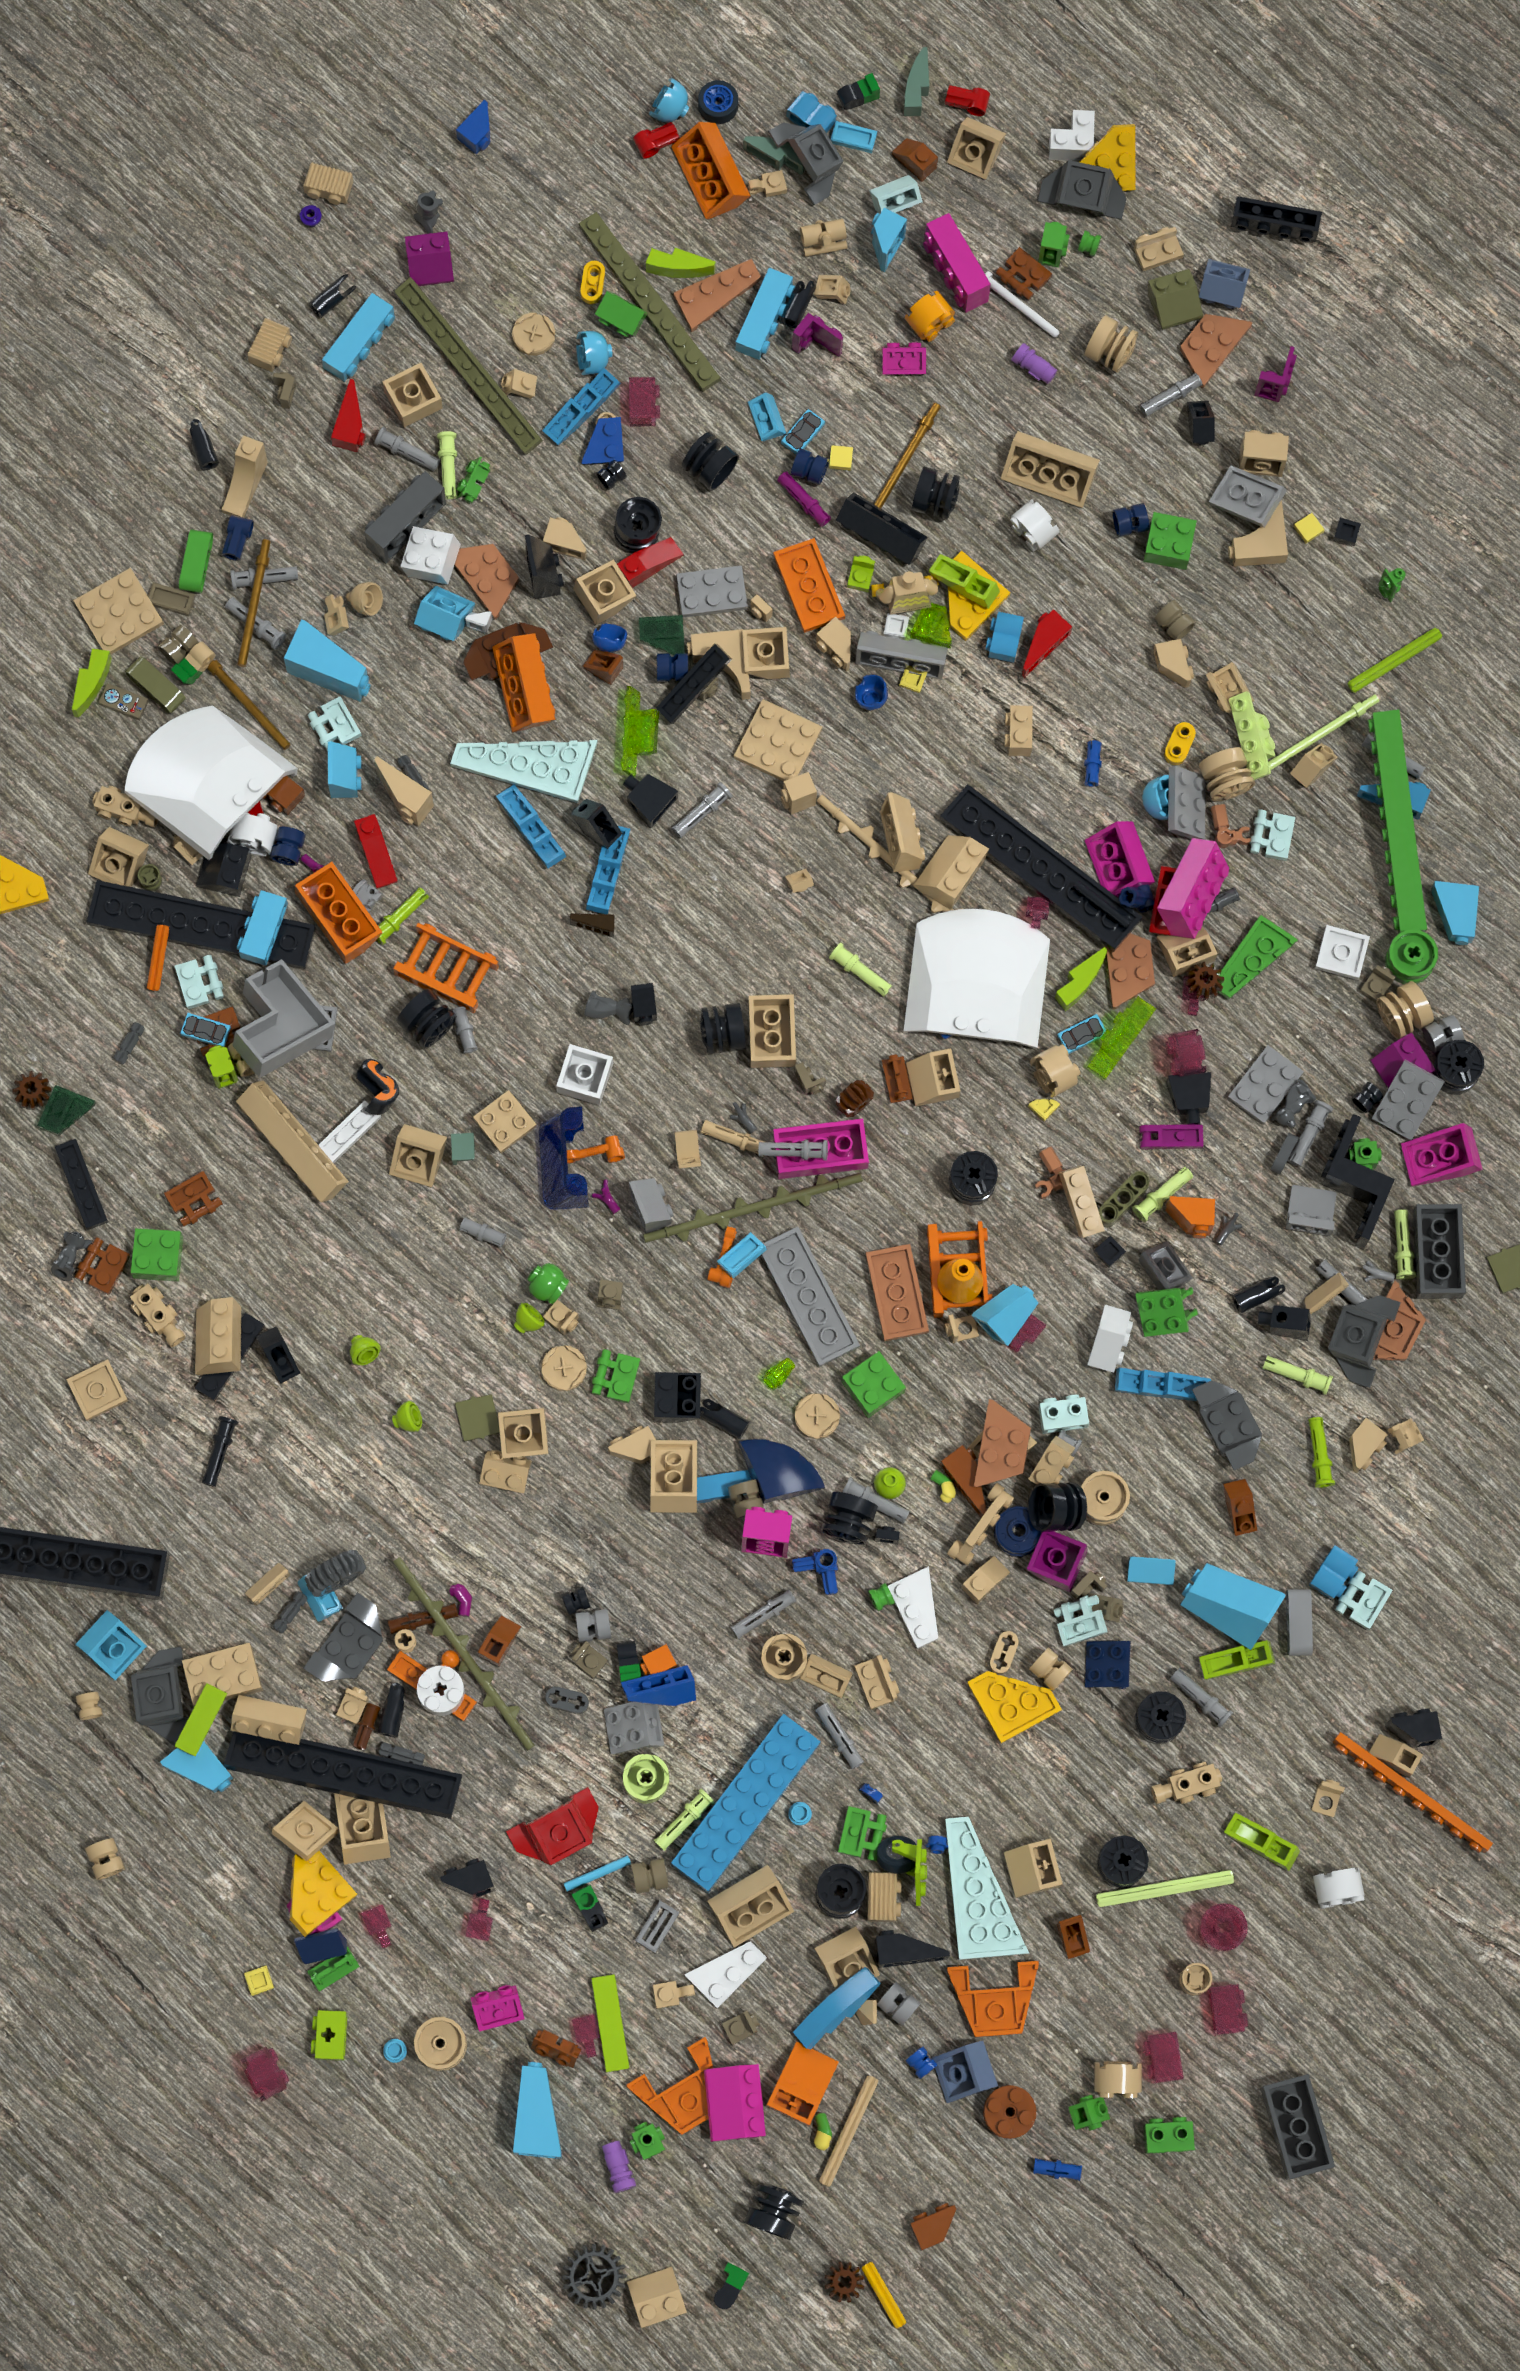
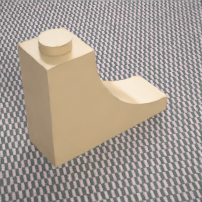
M243 435L235 453L233 477L222 507V513L244 518L268 463L263 442Z
M1282 500L1265 528L1260 526L1257 530L1246 536L1233 538L1232 545L1228 546L1229 559H1233V567L1286 563L1288 550Z
M743 629L691 634V642H687L688 656L692 655L693 663H697L714 643L718 644L732 658L723 671L730 675L737 684L741 699H750L749 674L745 673Z

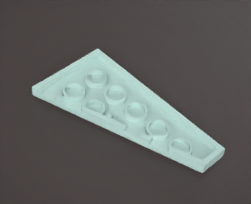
M575 740L569 742L533 741L508 744L507 742H499V744L457 743L450 765L451 767L578 803L598 742L597 740H589L590 742H577Z
M969 1817L945 1819L959 1960L1029 1954Z

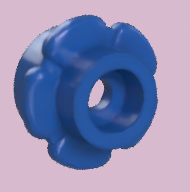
M943 1836L928 1837L926 1848L930 1849V1852L933 1854H942L944 1850L948 1849L947 1838Z

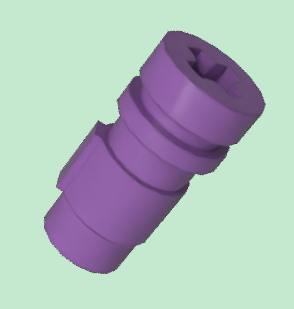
M1023 343L1011 361L1017 365L1020 364L1022 369L1026 368L1029 370L1028 374L1038 381L1042 380L1049 384L1058 370L1042 357L1036 355V351L1033 349L1029 350L1030 347Z
M620 2141L602 2146L604 2158L611 2174L610 2181L614 2183L612 2185L614 2194L636 2187L634 2178H631L633 2175L632 2170L629 2171L627 2164H630L626 2150L622 2149Z

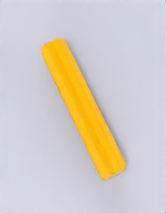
M873 2262L867 2263L862 2267V2271L896 2329L906 2324L903 2314Z

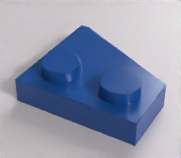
M621 417L599 418L582 459V464L605 463L613 460L617 462L624 461Z

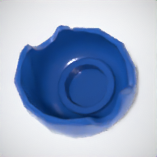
M602 624L598 631L595 628L592 635L593 644L601 651L609 653L621 650L627 639V631L621 626L614 624Z
M878 675L864 676L860 685L855 688V700L861 708L872 711L881 708L888 699L887 684Z

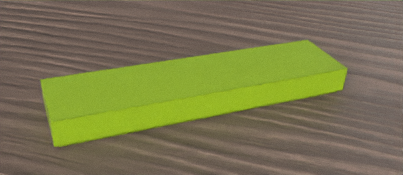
M615 1974L592 1978L606 2073L630 2069Z

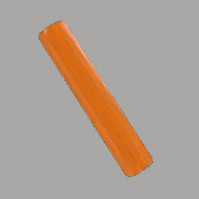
M166 925L156 926L147 989L152 991H159L169 933V927Z

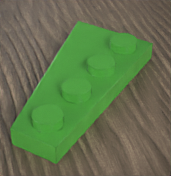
M1260 915L1221 970L1222 972L1219 976L1224 977L1223 989L1217 992L1229 1000L1292 947L1298 939Z

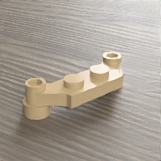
M998 1483L995 1484L987 1496L993 1503L968 1536L965 1543L963 1544L957 1539L948 1551V1556L954 1560L957 1558L968 1566L975 1556L972 1550L976 1544L981 1546L987 1537L985 1532L988 1527H994L1001 1516L998 1515L1003 1507L1008 1509L1015 1499L1004 1491V1487Z

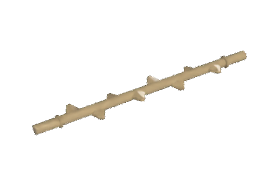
M821 795L817 799V802L832 814L833 818L840 821L838 827L840 834L851 831L870 848L869 858L881 857L892 867L889 852L872 838L874 830L872 826L860 828L825 796ZM910 871L898 872L901 875L899 886L902 888L914 886L918 880ZM921 892L932 902V913L951 911L946 906Z

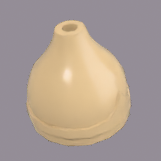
M366 582L355 586L351 592L347 593L346 599L358 613L373 616L381 609L383 594L379 585L373 582Z

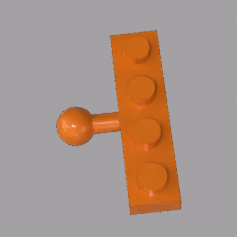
M453 1650L445 1651L441 1657V1666L455 1668L460 1661L458 1653ZM399 1651L387 1669L388 1672L417 1690L420 1676L428 1670L402 1651ZM442 1686L437 1687L438 1690L435 1693H439L440 1696H443L444 1690H446L447 1688H442ZM465 1694L460 1707L452 1714L465 1722L477 1701Z

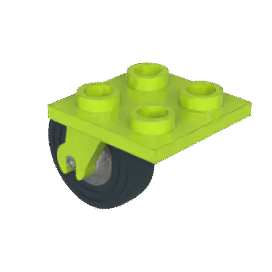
M905 1836L886 1838L879 1844L877 1849V1860L880 1867L890 1873H906L915 1877L916 1906H921V1896H926V1882H922V1880L927 1879V1865H923V1863L927 1862V1849H922V1839H917L916 1844L912 1839Z

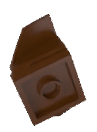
M519 622V624H512L475 639L463 661L471 681L485 675L492 681L499 678L492 646L508 638L535 633L540 644V653L553 648L546 630Z

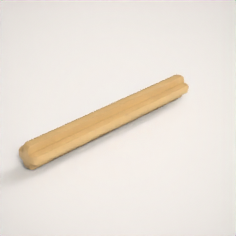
M869 2075L866 2077L820 2177L819 2182L827 2187L831 2186L878 2084V2079Z

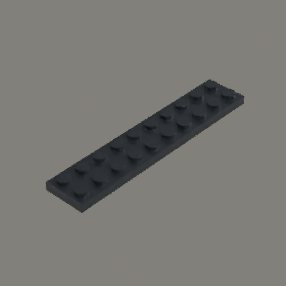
M969 784L965 786L940 815V820L961 836L971 837L989 848L987 856L1113 952L1116 951L1142 920L1140 914L1132 908L1121 904L1119 898ZM1080 881L1131 920L1130 925L1125 928L1073 888L1076 882Z
M97 880L86 922L87 925L155 938L157 925H166L169 927L167 941L240 956L237 945L240 937L244 938L245 922L248 916H252L253 912ZM283 918L268 962L276 963L282 959L287 966L306 969L316 926Z
M233 1731L224 1761V1767L228 1770L452 1819L462 1781V1774L301 1739L299 1745L236 1731Z

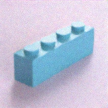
M772 268L768 269L738 335L735 351L760 360L762 353H767L770 346L769 337L770 335H775L779 324L777 323L778 317L783 316L787 306L785 304L786 299L791 297L795 289L792 276Z
M371 293L323 357V368L344 382L348 377H352L357 371L359 362L361 360L364 361L369 355L370 347L373 343L377 344L381 339L382 331L385 327H389L395 319L394 307Z

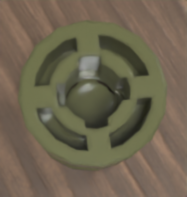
M153 864L143 865L139 869L138 879L141 887L148 891L158 890L162 885L159 869Z

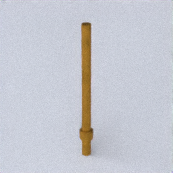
M933 403L927 415L923 416L920 420L917 432L874 503L877 507H883L925 433L932 428L934 418L941 408L939 404Z
M267 539L262 540L260 553L256 557L255 565L257 568L237 663L241 667H246L265 568H268L270 558L268 553L271 541Z
M213 659L207 667L213 676L216 675L284 750L289 748L291 745L289 741L225 673L223 666Z

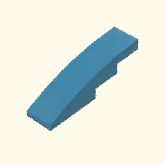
M604 368L590 384L587 383L574 399H569L542 431L557 445H560L608 399L621 382Z
M515 784L496 796L510 819L547 869L566 857L565 852L554 840L551 832L540 820L538 813Z
M618 826L623 834L608 849L602 846L586 910L602 914L609 913L630 835V828Z
M1117 1368L1115 1391L1160 1398L1197 1401L1192 1389L1211 1381V1379L1174 1372L1162 1373L1150 1370L1138 1371Z
M748 1470L698 1477L697 1504L730 1498L727 1487L750 1481L751 1477Z
M864 1967L820 2003L793 2033L805 2048L811 2050L825 2033L831 2034L845 2017L851 2018L881 1983L867 1967Z

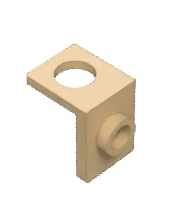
M697 1130L675 1132L678 1167L701 1166Z
M953 1314L948 1315L947 1323L944 1326L947 1337L951 1336L952 1343L979 1337L975 1319L971 1315L954 1319ZM962 1322H968L972 1326V1331L969 1334L964 1335L960 1333L958 1327Z
M1326 1779V1782L1322 1781L1318 1785L1311 1811L1333 1818L1340 1795L1344 1792L1345 1787L1339 1786L1340 1783ZM1327 1796L1332 1800V1807L1330 1809L1324 1810L1320 1807L1319 1800L1321 1797Z

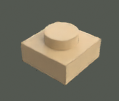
M758 595L751 599V612L753 615L767 622L772 617L773 609Z
M806 869L785 876L787 884L793 893L803 892L809 887L814 886L812 877Z

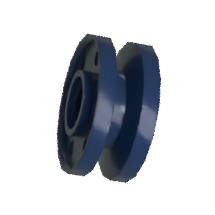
M1015 1506L1005 1510L1000 1515L1001 1517L994 1528V1538L997 1546L1003 1553L1011 1557L1030 1555L1034 1552L1042 1532L1032 1526L1027 1507ZM1020 1527L1024 1530L1025 1534L1017 1537L1013 1534L1012 1529Z

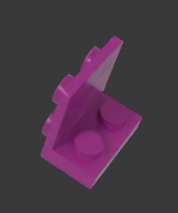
M808 313L793 331L792 350L798 354L803 348L806 350L813 339L838 357L842 354L843 337L841 332L836 328L828 327L817 315L813 316Z
M1290 347L1282 376L1273 371H1261L1254 396L1275 402L1280 401L1281 395L1286 396L1297 355L1293 354L1295 347Z

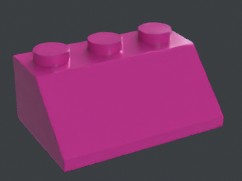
M1116 821L1085 840L1101 886L1117 898L1121 895V890L1126 887L1136 888L1141 885L1155 883L1133 821Z
M759 2064L704 2070L711 2142L753 2139L766 2136Z

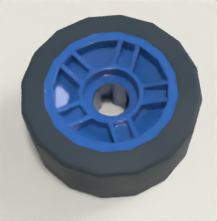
M714 80L704 85L698 94V109L701 116L706 121L716 124H723L733 119L738 111V93L730 83L723 80ZM716 100H719L721 104H715Z

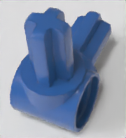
M823 1549L820 1552H813V1556L792 1560L794 1572L816 1569V1573L822 1575L824 1593L826 1595L838 1593L835 1572L838 1571L837 1557L832 1550ZM822 1556H829L832 1558L833 1563L830 1566H824L820 1563V1558Z

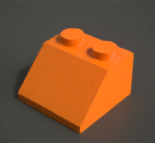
M1169 1197L1165 1211L1186 1234L1192 1235L1193 1238H1206V1236H1210L1215 1220V1199Z

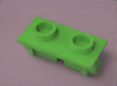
M481 456L468 463L465 469L467 475L465 479H461L456 488L458 491L456 499L464 496V500L467 503L472 504L473 501H476L482 487L475 482L478 481L483 484L490 472V464L484 461L480 463Z
M1397 568L1390 573L1387 569H1384L1378 584L1381 595L1384 598L1387 597L1390 603L1393 601L1395 593L1399 592L1402 580L1406 576L1405 571L1401 568Z
M347 1947L345 1955L327 1959L307 1972L320 1992L360 1966Z

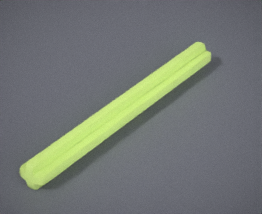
M1231 1870L1098 1893L1096 1900L1099 1907L1233 1884L1234 1876Z

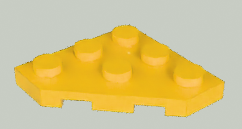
M1135 124L1113 125L1099 142L1097 141L1080 161V163L1111 169L1122 191L1136 190Z
M961 550L953 560L975 569L978 575L996 582L1000 590L988 609L948 587L950 628L967 641L1010 596L1011 592Z
M0 855V914L50 901L43 877Z
M986 1671L967 1682L1000 1744L1062 1711L1051 1689L1031 1685L1027 1682L997 1675L990 1671Z
M320 1851L314 1854L308 1861H305L297 1853L292 1858L293 1878L291 1880L292 1903L290 1921L304 1937L357 1896L353 1888Z

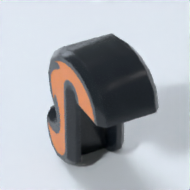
M366 1059L356 1073V1079L375 1096L365 1111L374 1115L384 1114L399 1096V1086L391 1076L381 1073L383 1069L381 1063L375 1059Z

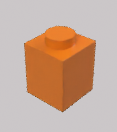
M667 1644L642 1656L643 1663L640 1664L645 1676L677 1668V1664Z

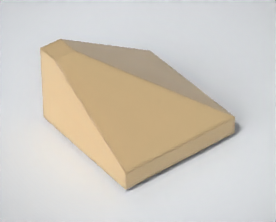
M866 2000L857 2010L856 2014L862 2025L877 2023L876 2000Z

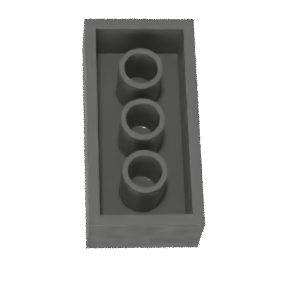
M426 471L421 475L415 476L410 486L406 490L400 491L395 501L390 506H385L375 521L372 520L367 524L364 531L367 548L387 564L408 543L413 526L423 528L446 505L444 487Z
M1416 1204L1413 1209L1417 1299H1462L1466 1294L1462 1204Z
M1309 2074L1262 2086L1260 2090L1286 2181L1334 2168V2160Z

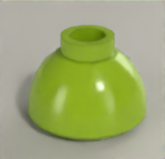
M521 1303L516 1311L515 1328L523 1334L526 1331L532 1332L541 1329L545 1325L542 1315L530 1304Z
M357 1335L351 1340L350 1357L355 1365H367L378 1357L381 1347L374 1339Z
M410 1400L404 1402L398 1408L396 1415L392 1416V1421L396 1428H402L408 1432H417L422 1427L420 1410Z
M893 1467L880 1470L874 1479L876 1492L885 1499L899 1497L906 1487L904 1475Z

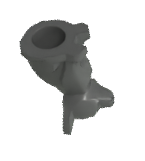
M435 191L422 193L418 196L416 204L418 213L414 214V219L420 222L427 234L433 233L432 227L436 225L437 219L440 217L438 207L443 204L442 198H435Z
M592 991L586 1004L584 1016L606 1018L616 1014L622 1023L629 1025V1016L632 1013L633 1005L630 1003L629 998H623L617 1002L609 997H600L596 994V991Z
M1298 1079L1287 1094L1285 1107L1272 1117V1121L1277 1120L1278 1123L1293 1128L1296 1125L1294 1115L1301 1111L1305 1103L1312 1104L1316 1100L1315 1095L1303 1080Z
M66 1231L63 1238L67 1246L62 1249L58 1259L52 1263V1274L63 1281H71L73 1279L72 1275L75 1270L73 1265L76 1261L77 1250L87 1249L89 1244H92L91 1240H85L76 1231L71 1233Z

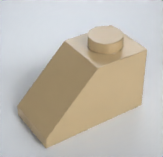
M550 517L543 542L552 546L553 552L586 560V548L572 523H569L564 518L557 517L554 519Z
M994 1556L971 1575L961 1588L978 1605L1010 1574V1571Z

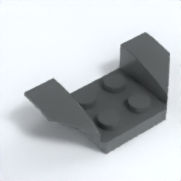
M783 122L769 130L768 133L778 148L788 142L790 143L814 181L804 188L813 205L828 198L835 172L839 170L843 159L822 125L802 127Z
M1068 160L1063 166L1042 180L1038 201L1053 205H1067L1103 213V216L1122 219L1127 198L1111 169Z
M1379 1295L1356 1305L1343 1306L1328 1349L1337 1358L1349 1381L1368 1388L1371 1387L1377 1371L1376 1368L1371 1367L1372 1360L1387 1320L1395 1321L1401 1302Z
M1212 1380L1192 1389L1200 1405L1199 1414L1220 1455L1227 1457L1234 1471L1254 1462L1262 1433L1242 1394L1233 1388Z
M358 1592L346 1607L345 1615L318 1652H314L303 1668L320 1681L357 1679L383 1643L377 1607Z
M182 1647L159 1650L141 1671L131 1675L136 1721L149 1727L170 1742L178 1740L189 1718L183 1716L177 1671L178 1668H183Z

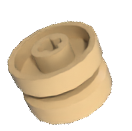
M1095 1472L1087 1477L1081 1486L1087 1500L1086 1520L1094 1525L1106 1526L1114 1524L1123 1516L1129 1505L1130 1492L1128 1485L1121 1476L1114 1472ZM1105 1495V1498H1108V1500L1103 1501L1100 1496Z
M434 2017L425 2021L419 2027L414 2038V2047L419 2060L424 2065L436 2071H446L457 2066L464 2058L467 2050V2039L460 2025L454 2020L446 2017ZM438 2039L445 2041V2045L442 2048L437 2047L436 2041Z

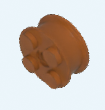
M1008 2085L994 2090L984 2103L983 2117L987 2127L995 2135L1002 2138L1012 2139L1026 2134L1032 2128L1036 2119L1037 2111L1033 2098L1026 2090L1018 2086ZM1008 2107L1014 2111L1011 2117L1006 2115Z

